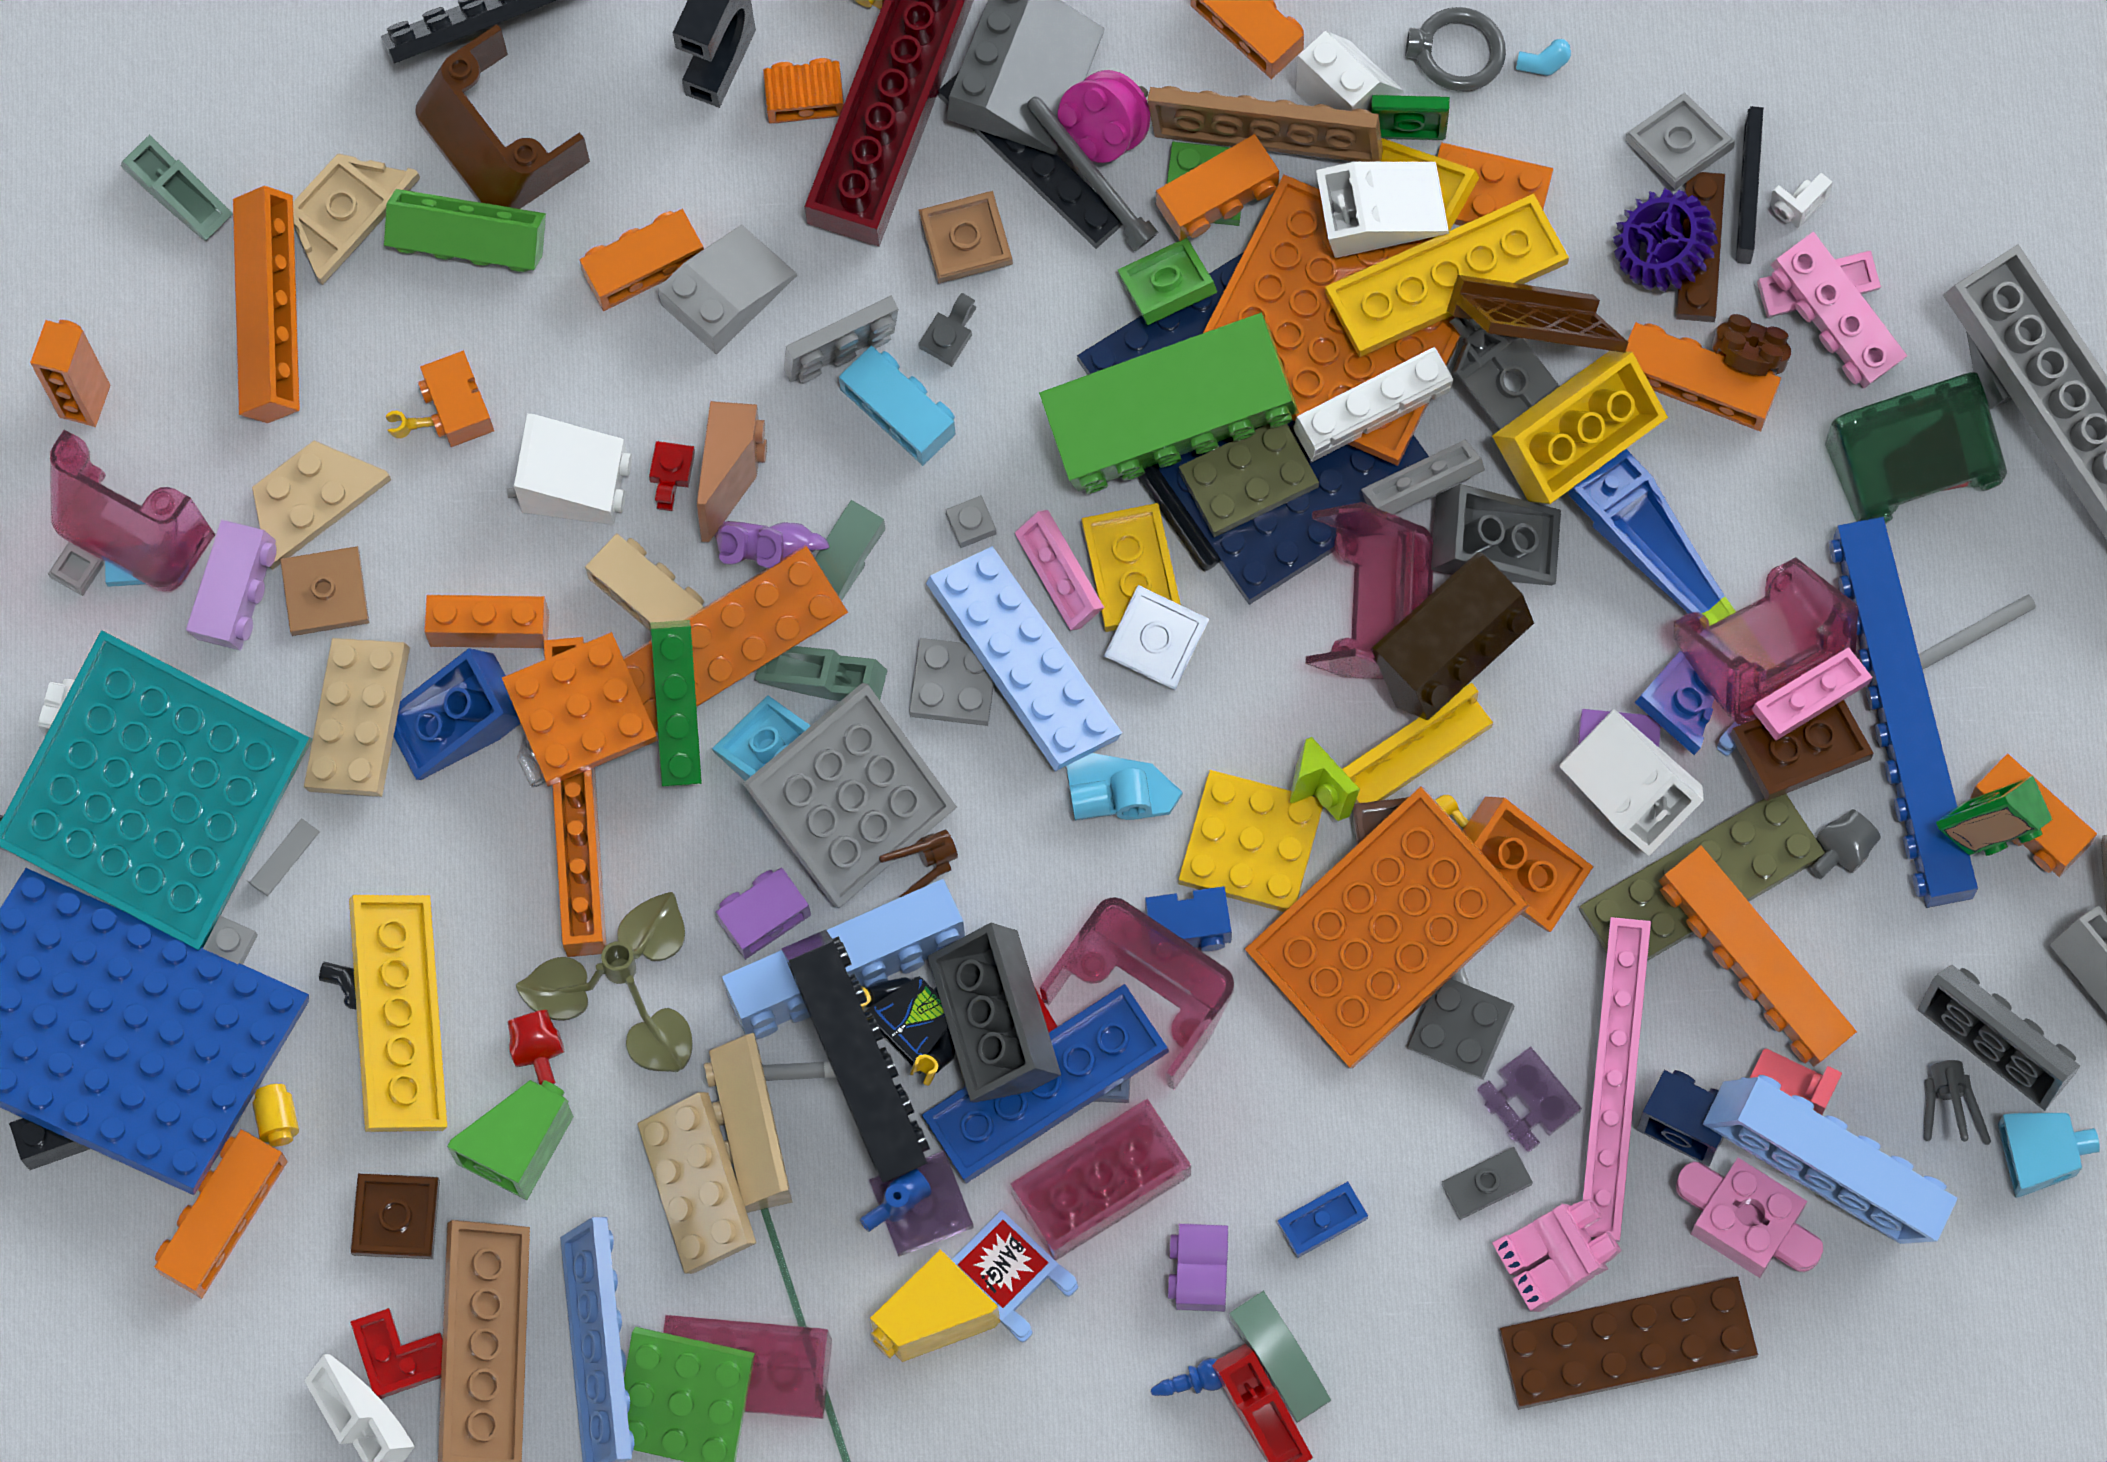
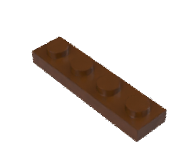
M1700 172L1685 183V193L1687 196L1693 195L1697 197L1701 205L1706 206L1710 211V218L1716 223L1717 230L1713 233L1717 237L1718 244L1710 247L1714 252V258L1703 260L1707 266V271L1697 269L1693 273L1695 275V282L1689 281L1687 278L1682 280L1681 290L1678 289L1677 320L1715 323L1725 174ZM1684 219L1682 224L1684 228L1683 235L1685 238L1690 239L1691 222Z

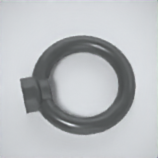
M1452 7L1433 14L1424 22L1420 29L1409 28L1405 56L1406 58L1417 59L1422 71L1434 83L1449 90L1464 92L1480 89L1497 77L1505 62L1506 46L1500 29L1489 17L1474 9ZM1461 22L1473 25L1481 30L1487 37L1491 47L1490 59L1484 69L1470 76H1456L1441 69L1431 54L1433 36L1438 29L1450 23Z

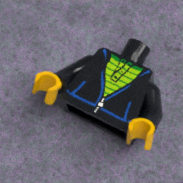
M920 976L912 980L904 977L879 982L865 988L862 986L868 1001L861 1004L862 1009L870 1007L866 1011L870 1010L872 1016H874L883 1038L912 1066L910 1075H914L915 1072L920 1075L924 1072L926 1077L923 1084L929 1086L935 1074L954 1059L956 1052L937 987L932 989Z

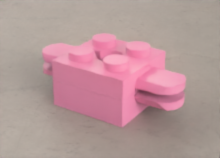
M1739 1157L1725 1177L1700 1162L1689 1163L1681 1170L1676 1182L1677 1193L1681 1198L1703 1211L1696 1221L1691 1235L1759 1278L1773 1257L1799 1272H1807L1818 1264L1823 1253L1821 1239L1796 1223L1808 1202L1807 1200Z

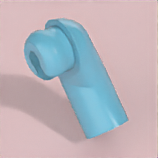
M1556 39L1539 55L1519 51L1516 70L1550 76L1569 61L1571 57L1570 45L1564 39Z

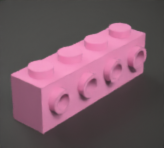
M1814 231L1771 264V267L1775 270L1772 272L1775 282L1783 291L1790 290L1798 301L1795 306L1800 315L1807 322L1813 321L1821 331V334H1819L1820 341L1830 353L1833 354L1836 351L1845 363L1842 366L1844 373L1853 384L1860 383L1863 388H1866L1907 357V354Z

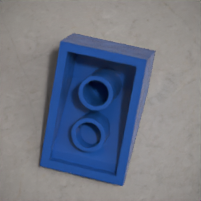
M468 648L400 701L394 738L416 780H422L495 743L521 724L502 680V677L506 675L494 653Z

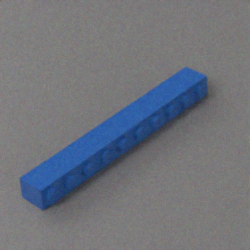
M1884 517L1838 525L1833 540L1829 541L1830 554L1833 562H1839L1842 572V576L1838 578L1840 593L1843 600L1849 599L1852 613H1848L1850 633L1852 636H1858L1861 647L1860 650H1857V658L1873 677L1870 686L1866 687V696L1870 710L1876 709L1879 724L1875 725L1876 737L1879 746L1886 747L1889 761H1885L1886 777L1890 785L1895 784L1898 798L1894 799L1895 813L1899 822H1905L1908 835L1903 838L1907 858L1909 860L1914 859L1917 873L1913 874V883L1917 897L1924 898L1926 908L1971 900L1978 890L1971 858L1941 832L1936 824V821L1956 808L1957 803Z

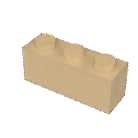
M616 533L585 566L588 579L650 632V623L685 620L704 608L703 604L705 602L696 591L688 586L685 590L674 582L675 575L662 563L658 562L654 565L645 557L647 552L632 538L626 541Z

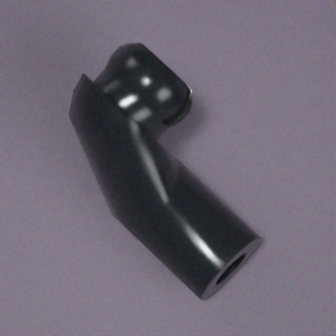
M324 961L320 969L319 981L339 985L346 995L344 998L346 1007L356 1010L354 968Z

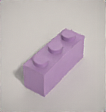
M221 520L186 627V631L197 640L241 651L244 641L249 639L253 629L252 615L254 608L263 598L265 590L263 580L267 568L275 560L277 551L276 540L265 530Z

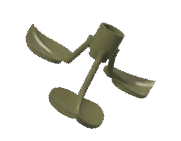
M673 892L648 899L631 910L623 918L618 928V941L605 946L601 954L602 963L596 965V971L588 983L587 972L580 962L569 957H557L542 963L529 976L516 984L519 995L532 1010L536 1012L546 1009L550 1019L564 1021L576 1018L586 1011L588 997L585 991L593 990L602 974H605L608 980L613 983H626L644 1021L631 1027L627 1034L626 1047L631 1059L642 1068L666 1072H678L684 1069L690 1060L693 1041L686 1019L679 1012L671 1008L660 1009L650 1018L633 978L636 974L635 959H638L642 954L651 961H663L674 956L683 946L685 941V925Z

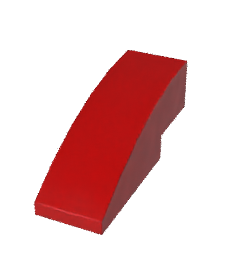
M1243 1344L1216 1360L1212 1367L1267 1462H1307L1313 1458L1278 1391L1268 1379L1254 1351L1246 1344Z

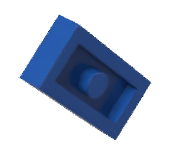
M1347 1181L1279 1219L1277 1224L1296 1257L1299 1258L1366 1221L1368 1214Z

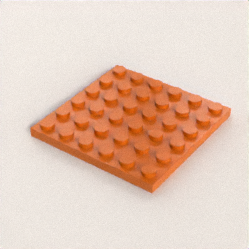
M1283 174L1203 332L1206 333L1262 312L1269 325L1299 413L1292 415L1293 421H1296L1297 416L1433 347L1437 349L1447 367L1461 339L1460 334L1450 323L1455 318L1451 316L1359 357L1325 294V286L1433 238L1335 258L1328 240L1320 190ZM1429 403L1368 434L1362 433L1360 438L1348 443V445L1398 466Z

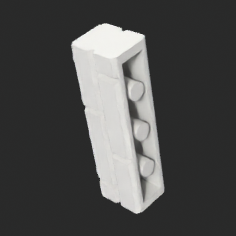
M1433 347L1297 416L1294 431L1313 462L1360 438L1362 433L1368 434L1429 403L1431 398L1435 400L1450 391L1453 378L1437 349Z

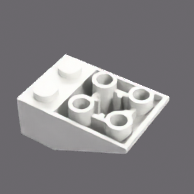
M1350 162L1316 170L1328 240L1335 258L1449 234L1436 162Z
M1615 709L1560 764L1561 769L1613 825L1648 856L1704 801L1702 785Z

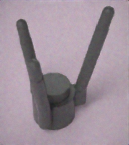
M1948 1060L1932 1065V1078L1925 1080L1927 1099L1924 1140L1930 1141L1932 1138L1936 1093H1939V1097L1942 1100L1952 1099L1957 1127L1963 1142L1969 1139L1961 1097L1965 1095L1982 1141L1985 1145H1989L1991 1139L1972 1091L1970 1075L1964 1074L1963 1063L1958 1060Z

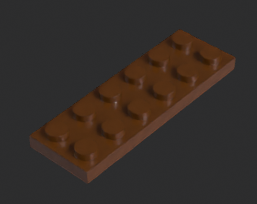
M1738 1276L1499 1329L1518 1410L1758 1357Z

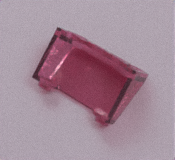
M64 429L50 451L51 523L55 531L63 539L103 561L109 562L157 590L165 592L178 588L216 535L191 497L174 488L160 487L152 491L140 506L101 484L106 474L89 460L90 451L87 444L78 436Z
M1795 557L1780 566H1776L1769 572L1766 578L1764 598L1709 626L1708 619L1700 612L1686 614L1674 621L1673 637L1676 645L1724 713L1741 725L1758 718L1752 711L1755 703L1848 647L1855 654L1858 605Z

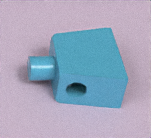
M2068 1113L2004 1114L1998 1122L2015 1198L2077 1176L2082 1169L2080 1156L2100 1151L2096 1129L2092 1128L2074 1132Z

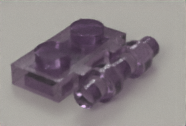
M1531 1046L1499 1070V1075L1507 1084L1505 1087L1498 1091L1488 1080L1477 1089L1486 1101L1484 1106L1491 1114L1496 1113L1509 1129L1507 1134L1514 1142L1519 1141L1527 1152L1532 1151L1540 1144V1141L1531 1132L1534 1127L1540 1124L1550 1136L1582 1110L1581 1106ZM1515 1096L1519 1098L1530 1112L1522 1119L1508 1104Z

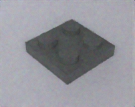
M1450 979L1428 999L1408 1048L1411 1051L1484 1080L1515 1006L1513 1003Z

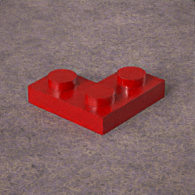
M389 1308L350 1321L372 1391L380 1399L441 1378L443 1337L440 1332L402 1345Z

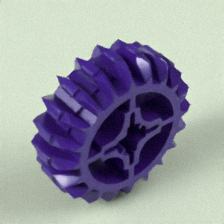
M1664 188L1661 196L1658 197L1656 193L1649 191V200L1644 203L1642 200L1636 199L1637 208L1634 211L1624 209L1627 221L1616 223L1617 229L1621 234L1613 237L1614 244L1617 247L1614 255L1620 262L1621 270L1625 275H1630L1629 278L1633 283L1638 285L1642 283L1650 291L1657 286L1660 291L1665 293L1670 283H1672L1675 288L1681 290L1683 279L1687 278L1689 281L1695 282V275L1693 273L1697 269L1707 271V266L1703 260L1714 258V252L1710 247L1718 244L1717 237L1713 233L1717 230L1716 223L1710 218L1711 213L1707 207L1701 205L1699 199L1693 195L1688 197L1680 189L1673 195L1670 190ZM1684 219L1691 222L1690 239L1685 238L1683 235L1684 228L1682 224ZM1641 242H1645L1648 246L1646 262L1640 259Z

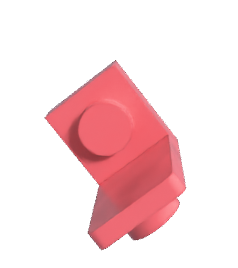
M1764 1049L1750 1078L1765 1075L1781 1084V1091L1791 1097L1792 1095H1797L1809 1100L1814 1104L1813 1110L1823 1115L1842 1072L1827 1066L1824 1074L1821 1075L1780 1054Z

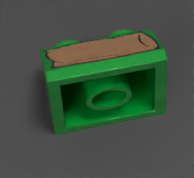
M2034 776L1964 801L1936 821V824L1941 832L1969 856L1984 851L1986 856H1990L2008 847L2006 842L2018 838L2020 843H2025L2043 834L2041 828L2053 819Z

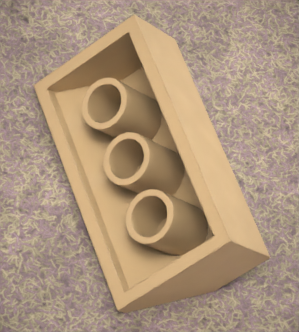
M754 1033L747 1034L710 1050L711 1062L705 1063L704 1068L709 1087L717 1086L720 1101L712 1103L719 1126L725 1125L728 1140H725L724 1143L730 1162L734 1164L736 1180L746 1212L749 1213L793 1202L759 1047Z

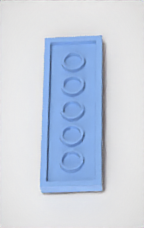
M993 546L928 578L927 586L1055 771L1119 739L1122 732Z

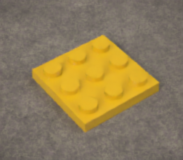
M1209 770L1178 884L1198 890L1225 886L1226 897L1285 912L1298 900L1323 806L1313 796L1290 803V790Z

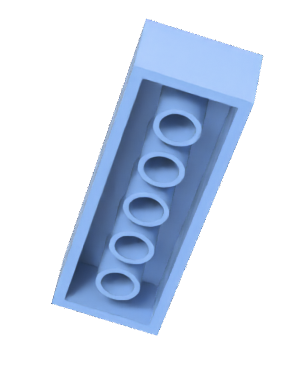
M944 879L827 930L832 939L839 936L841 942H843L852 965L845 967L847 974L851 975L854 973L863 987L888 981V976L901 970L904 974L913 972L925 964L924 960L928 959L930 954L965 936L963 919ZM782 950L722 976L727 996L745 1035L754 1033L757 1039L764 1038L778 1030L777 1025L791 1019L793 1022H800L810 1017Z
M1759 1075L1753 1078L1741 1077L1738 1080L1723 1081L1703 1125L1899 1244L1938 1241L1958 1199L1945 1191L1947 1186L1943 1182L1930 1176L1922 1177L1912 1171L1914 1166L1909 1161L1898 1156L1889 1157L1880 1151L1881 1146L1879 1143L1868 1137H1857L1846 1130L1848 1127L1846 1123L1833 1116L1826 1115L1824 1117L1813 1110V1103L1797 1095L1789 1096L1780 1090L1781 1084L1768 1076Z

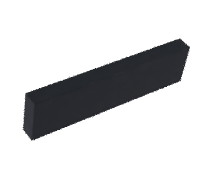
M1750 106L1744 125L1736 261L1741 264H1751L1755 249L1764 107Z

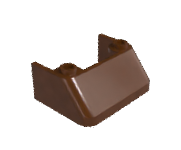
M496 24L445 59L418 100L415 110L420 126L478 202L521 209L588 164L590 159L585 139L580 132L549 153L540 142L533 138H520L505 147L464 94V92L478 82L481 72L508 55L502 30Z

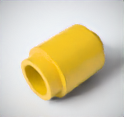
M270 1084L258 1088L252 1105L260 1140L269 1142V1145L272 1147L291 1143L293 1137L299 1133L292 1094L287 1092L284 1084Z

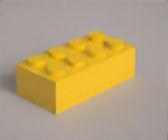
M1608 351L1500 429L1492 437L1529 502L1551 504L1666 420L1668 416L1633 352Z

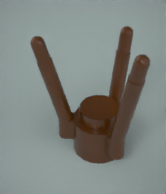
M946 829L925 836L914 845L879 856V861L884 863L919 853L926 867L934 866L932 871L912 885L899 898L927 886L938 876L951 871L949 862L957 859L958 853L954 841Z

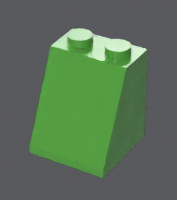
M529 1080L450 1140L447 1147L456 1164L528 1200L574 1117L568 1104L569 1101L563 1097L565 1092L548 1081H543L539 1085Z

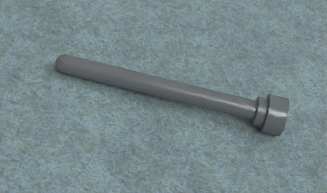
M1032 97L1028 102L1029 109L1124 225L1125 229L1123 232L1127 235L1125 239L1134 251L1139 250L1159 232L1149 220L1145 222L1142 217L1137 218L1042 99Z

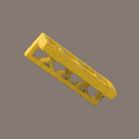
M1472 682L1465 686L1428 721L1420 717L1342 769L1360 789L1355 803L1385 800L1492 728L1493 721L1478 703L1479 691Z

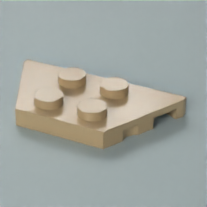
M337 154L293 201L294 227L319 283L323 285L385 218L386 204L395 189L409 191L418 182L420 176L416 170L407 168L404 171L389 168L382 162L372 160L360 161L353 156Z
M314 440L255 484L252 490L260 529L265 530L276 540V557L270 568L274 570L281 564L280 559L291 557L390 482L391 478L387 471Z

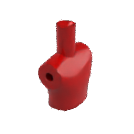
M548 1010L532 1012L507 1021L510 1033L509 1048L515 1066L534 1065L539 1085L543 1081L555 1084L549 1059L565 1051L560 1033L554 1027Z

